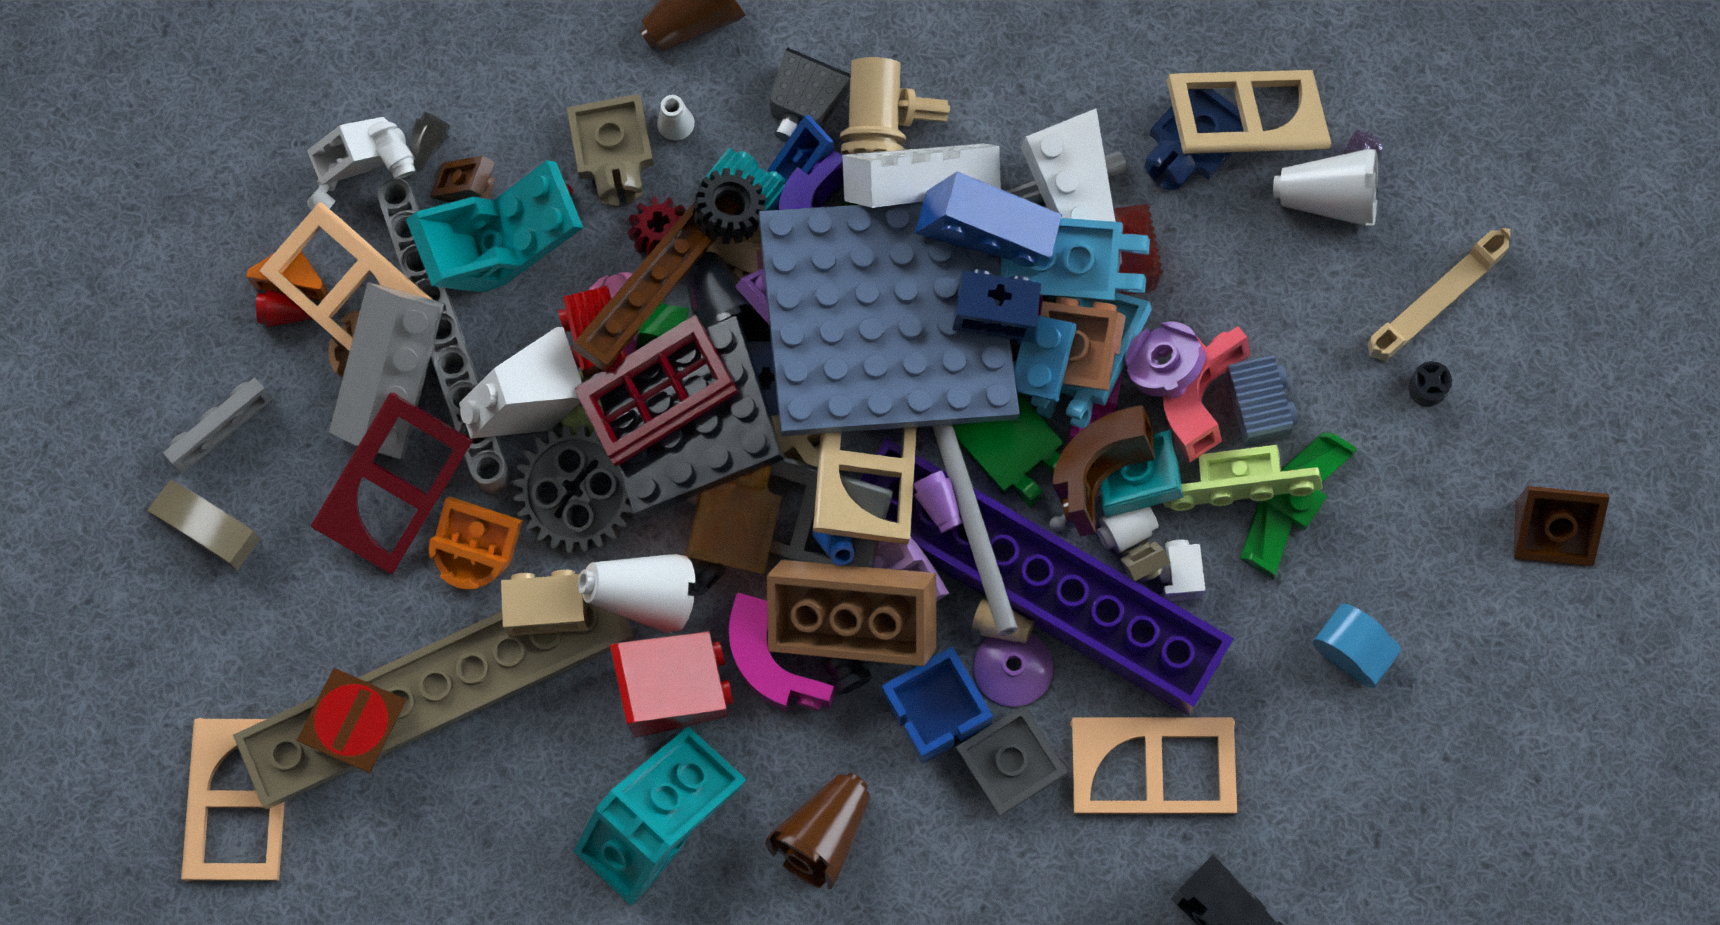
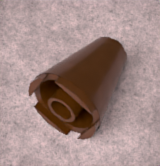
M659 0L641 20L645 27L639 31L651 49L658 46L664 51L740 21L746 14L736 0Z
M848 773L847 776L843 774L835 776L769 834L765 842L768 851L773 857L779 851L787 859L782 866L804 882L820 889L824 883H827V888L832 889L838 881L870 800L866 782L852 773Z

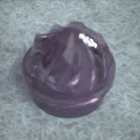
M1357 129L1349 140L1343 154L1366 149L1376 150L1379 161L1382 156L1381 142L1372 132L1367 131L1364 133Z

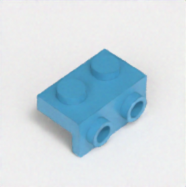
M1037 316L1036 329L1031 342L1017 340L1020 349L1017 361H1013L1017 394L1059 401L1076 324Z

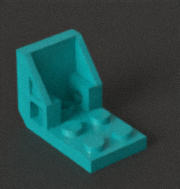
M549 160L543 162L494 200L470 197L417 211L406 219L432 287L487 292L508 284L583 229L557 162Z
M688 726L605 796L595 808L573 852L632 906L645 894L682 850L690 834L742 789L747 779Z

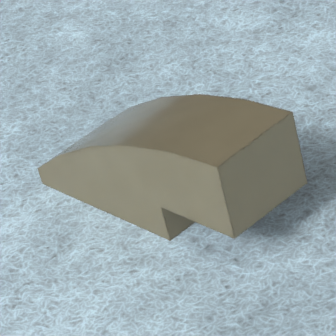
M173 480L167 483L147 510L237 571L261 540L252 529Z

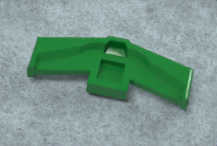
M1321 433L1281 469V472L1319 468L1323 483L1356 453L1357 448L1334 433ZM1314 490L1312 494L1306 496H1293L1288 493L1274 495L1272 499L1266 501H1259L1240 559L1274 580L1292 524L1305 531L1324 503L1327 495L1319 490Z

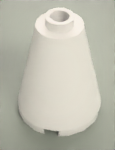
M1366 149L1282 168L1281 176H1274V198L1280 199L1281 206L1364 226L1375 225L1377 213L1376 188H1378L1376 150Z
M678 554L592 562L579 575L578 591L583 595L584 601L663 633L679 632L688 621L693 607L694 596H688V582L695 583V573L689 558Z

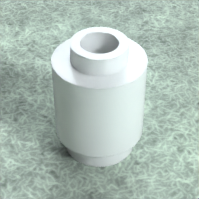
M1149 506L1108 518L1104 516L1099 519L1101 527L1096 531L1103 546L1107 550L1113 548L1119 554L1152 536V531L1158 528V522Z

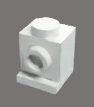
M1173 540L1165 543L1166 554L1170 564L1162 567L1163 572L1160 574L1161 583H1168V586H1164L1161 597L1170 602L1202 599L1206 590L1200 544L1189 545L1188 540Z

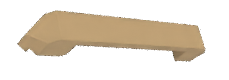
M1501 228L1499 231L1491 230L1473 246L1465 258L1390 324L1387 322L1375 332L1368 342L1369 357L1387 361L1499 262L1509 248L1510 229Z

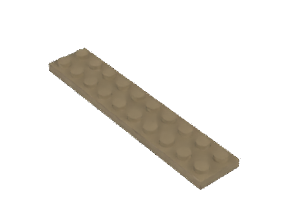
M587 603L588 630L508 637L503 628L502 612H499L358 677L407 700L379 757L611 650V644L630 642L636 639L627 618ZM319 695L233 734L260 802L266 810L356 769L352 765L296 741Z

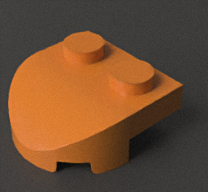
M448 497L443 504L436 534L429 541L430 559H434L438 570L441 572L440 577L454 587L477 589L487 585L502 575L510 565L523 520L454 497Z

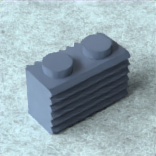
M1274 355L1228 365L1225 378L1244 447L1289 438L1294 425L1298 423V417L1294 403L1292 401L1287 402L1284 388H1287L1288 382L1283 365L1277 366Z

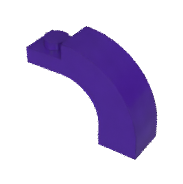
M833 150L824 160H819L813 166L810 175L797 167L782 190L779 210L822 207L844 184L842 155Z

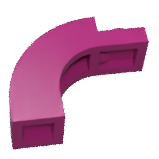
M737 592L730 615L729 640L736 666L749 688L763 701L785 712H788L792 697L798 699L797 705L809 710L820 711L821 706L831 708L835 695L834 686L791 674L782 669L772 658L768 649L767 601Z

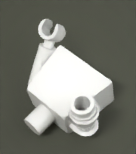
M384 117L339 125L309 148L307 152L318 176L317 185L319 188L311 195L307 204L313 210L318 203L322 202L330 209L335 200L327 194V191H334L338 180L374 170L384 163L387 169L392 172L395 180L415 173L416 170L413 165L415 158L406 146V139L402 130L397 128L396 124L388 122Z

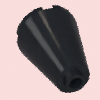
M706 251L685 276L692 315H697L704 328L737 316L742 323L747 342L764 340L768 334L765 329L768 323L735 287L740 279L717 253Z

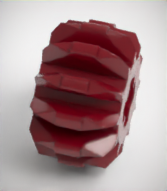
M653 196L651 198L652 206L647 207L645 204L639 203L637 206L639 214L630 215L629 223L632 228L628 230V236L630 240L635 241L634 249L638 254L646 251L648 257L686 212L682 204L674 207L673 199L670 197L663 204H659L658 199ZM664 225V231L656 233V226Z

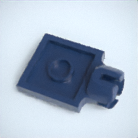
M1187 89L1197 133L1244 132L1239 110L1236 106L1213 89ZM1171 106L1150 130L1149 136L1155 139L1158 145L1147 156L1144 168L1154 182L1165 171L1168 177L1160 186L1172 191L1179 189L1194 174L1202 175L1209 180L1233 152L1183 154L1174 111Z

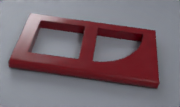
M390 392L312 522L311 527L393 575L473 440L401 398L396 393ZM399 417L454 449L428 493L372 462ZM363 477L418 509L392 553L382 547L371 536L362 521L358 506V492Z

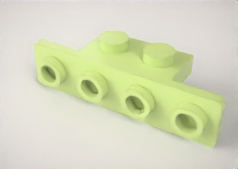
M1270 445L1202 454L1199 456L1201 482L1181 484L1183 498L1164 502L1163 504L1165 508L1185 511L1192 509L1198 504L1210 503L1214 506H1226L1232 504L1234 500L1250 498L1253 501H1266L1272 499L1274 495L1288 493L1293 496H1306L1312 494L1314 490L1322 489L1323 486L1319 468L1281 472L1278 446Z

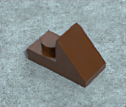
M481 155L442 163L430 197L448 203L470 197L489 199L496 181L491 176L495 162Z

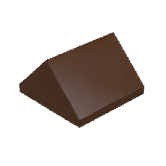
M1527 486L1515 500L1514 559L1594 566L1609 503V494Z

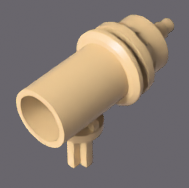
M865 57L852 60L849 127L840 133V140L846 142L841 145V155L904 150V147L900 144L906 142V136L898 130V125L910 127L914 119L947 122L948 114L950 113L948 100L916 97L914 89L900 88L901 63L896 60L880 57Z

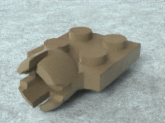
M641 94L567 107L580 180L594 179L600 201L608 206H620L617 189L620 188L625 190L627 205L637 201L643 193L640 172L646 167L654 166Z

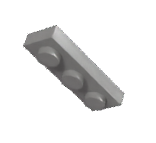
M255 377L249 382L239 384L231 392L229 399L219 407H213L206 411L200 418V422L189 432L177 435L163 454L183 474L273 400L272 397Z

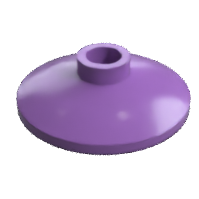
M1031 633L1027 644L987 637L976 652L973 670L977 685L986 697L999 705L1020 707L1023 704L1025 706L1036 701L1045 693L1053 675V660L1047 646L1033 633ZM1012 658L1018 659L1021 662V668L1018 671H1011L1007 668L1006 662Z

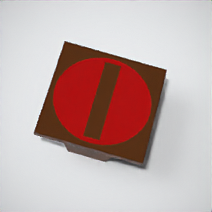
M333 668L296 741L367 773H371L407 700Z

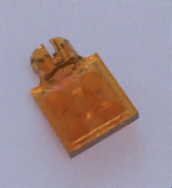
M772 465L699 494L685 556L764 574L782 496L774 495L768 489L767 484Z

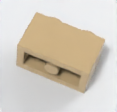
M573 570L553 571L549 577L535 578V574L518 573L512 575L511 580H501L503 628L508 637L588 630L587 602L584 601L583 595L578 591V578L580 574H575Z

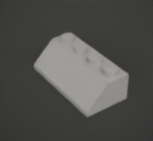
M370 282L367 283L329 433L358 446L390 392L396 393L401 398L418 407L445 303ZM399 417L378 453L401 459L406 452L413 425Z

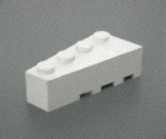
M1097 109L1026 136L1021 149L1047 209L1062 214L1061 218L1116 222ZM1120 253V264H1119V267H1120V265L1122 264L1121 253Z
M983 143L842 155L845 201L871 208L923 202L927 190L957 171L1001 189L999 146Z

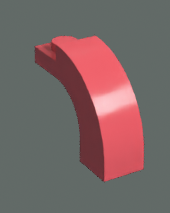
M1239 326L1230 332H1223L1217 335L1207 347L1198 338L1206 353V359L1201 372L1186 387V391L1180 397L1172 399L1163 396L1164 410L1174 442L1189 463L1222 442L1219 425L1202 404V399L1210 383L1226 372L1228 365L1239 363L1251 355L1248 338Z

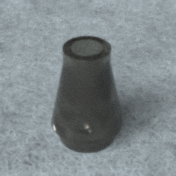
M423 112L420 119L416 118L408 144V149L415 158L413 165L423 171L428 161L450 137L447 132L451 126L427 112Z

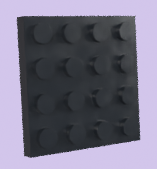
M737 316L705 328L736 385L738 393L619 465L633 514L638 518L785 460L743 326ZM695 341L667 357L675 374L703 358ZM660 362L633 377L632 381L639 394L642 395L668 379ZM707 364L679 381L686 395L690 397L716 380ZM624 383L600 397L605 417L632 401ZM671 385L646 400L644 404L652 419L679 404L680 400ZM637 407L609 423L617 440L645 424Z

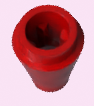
M266 290V293H257L256 295L257 324H266L267 328L312 320L310 315L283 292Z

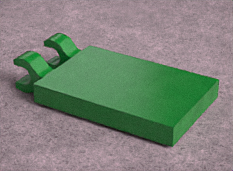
M1017 394L1020 413L1018 420L952 424L959 445L1003 495L1013 488L1029 508L1042 499L1041 494L1043 491L1027 476L1042 464L1053 476L1060 454L1057 452L1063 448V442L1022 395Z

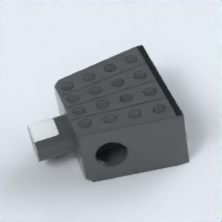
M787 47L770 98L771 115L781 120L774 135L786 143L806 115H809L824 129L850 95L851 74Z

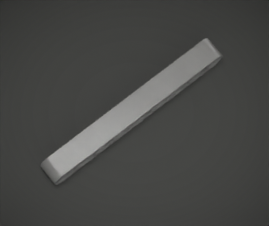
M394 177L388 178L380 184L377 196L402 272L428 296L440 295L438 301L445 303L438 331L445 328L452 329V331L445 339H435L431 358L455 429L470 438L467 426L462 421L461 408H458V404L461 399L465 398L479 384V380L447 288L432 287L425 269L419 272L412 271L413 267L417 263L422 262L413 237L402 238L401 236L405 230L409 229L406 219L415 212L420 211L417 199L407 181L404 179L395 180ZM406 196L403 202L396 205L390 204L394 197ZM456 362L464 364L458 373H446L447 368L451 364ZM498 436L486 437L483 442L478 444L471 443L464 456L469 471L478 487L490 494L501 492L509 484L510 471ZM493 465L499 467L498 474L492 479L481 478L485 468Z

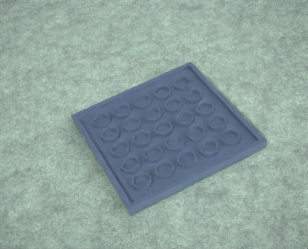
M923 202L875 208L852 205L759 211L758 218L781 436L1018 420L1020 413L1010 339L952 330L957 290L962 271L970 272L971 270L980 269L986 270L994 276L1001 277L999 257L914 234ZM995 300V305L1000 306V301Z

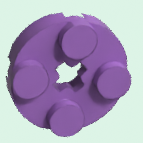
M1168 321L1160 323L1162 328H1157L1151 332L1147 328L1140 332L1132 340L1126 351L1125 364L1128 367V375L1138 390L1147 395L1166 396L1173 399L1183 395L1186 387L1197 378L1206 359V353L1190 327L1179 322ZM1169 353H1172L1170 361L1162 365L1159 364L1157 361L1159 357L1165 358Z

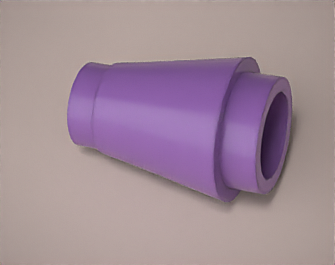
M943 471L933 473L913 484L917 491L914 496L941 533L947 532L963 523L960 518L951 479H946Z

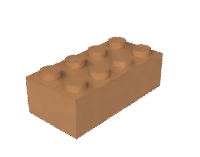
M781 560L767 575L768 649L770 652L925 666L937 649L936 573Z

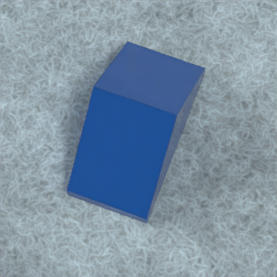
M806 115L767 171L769 173L771 171L777 172L786 181L797 167L810 175L813 166L819 160H824L834 150V141L809 115Z

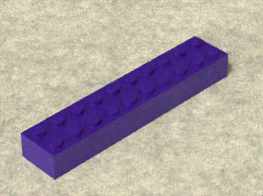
M886 438L876 455L901 458L902 446ZM915 454L913 484L933 473L943 471ZM943 471V473H944V475H945V477H946V479H947V478H948L947 472ZM864 473L860 481L892 490V498L886 521L897 523L900 478ZM913 485L910 536L926 555L933 567L986 597L963 523L947 532L941 533L914 496L917 491ZM973 488L1012 610L1034 621V626L1189 716L1234 638Z

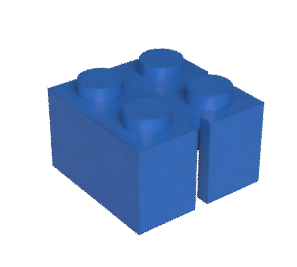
M953 647L929 659L925 666H916L882 685V696L899 725L904 724V734L922 764L954 747L955 736H957L961 743L992 724L993 715Z

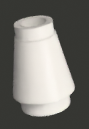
M676 95L666 96L661 102L657 121L659 132L669 140H682L689 136L693 131L695 123L692 113L680 97Z

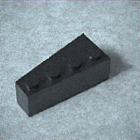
M1214 854L1171 898L1196 925H1284L1273 919L1266 911L1263 903L1252 893L1248 892Z

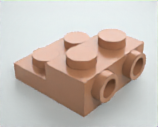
M1056 297V303L1043 301L1040 316L1072 322L1077 325L1062 385L1108 391L1114 356L1119 355L1126 316L1116 311V305L1094 302L1093 308L1079 306L1080 301L1065 297Z

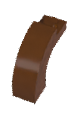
M1143 405L1113 412L1089 424L1069 442L1057 461L1052 485L1063 505L1067 522L1074 523L1080 537L1096 534L1095 496L1101 483L1110 474L1122 467L1155 460L1154 430Z

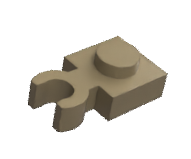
M1145 539L1140 542L1138 547L1121 552L1123 558L1120 560L1127 574L1134 581L1153 579L1163 572L1162 567L1170 564L1165 550L1156 541L1149 544L1148 540Z

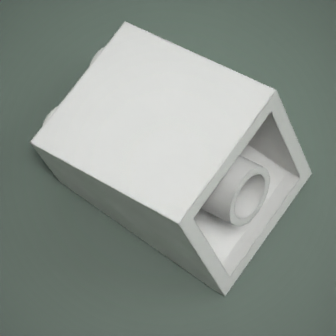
M554 328L495 367L459 403L461 418L467 426L470 439L548 431L554 428L581 403L574 388L581 385L582 381L564 328Z

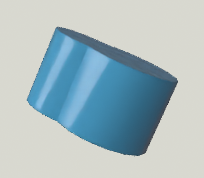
M1344 603L1338 605L1313 640L1314 647L1324 658L1362 685L1370 688L1377 686L1401 652L1399 644L1388 635L1386 630L1376 620L1360 609Z

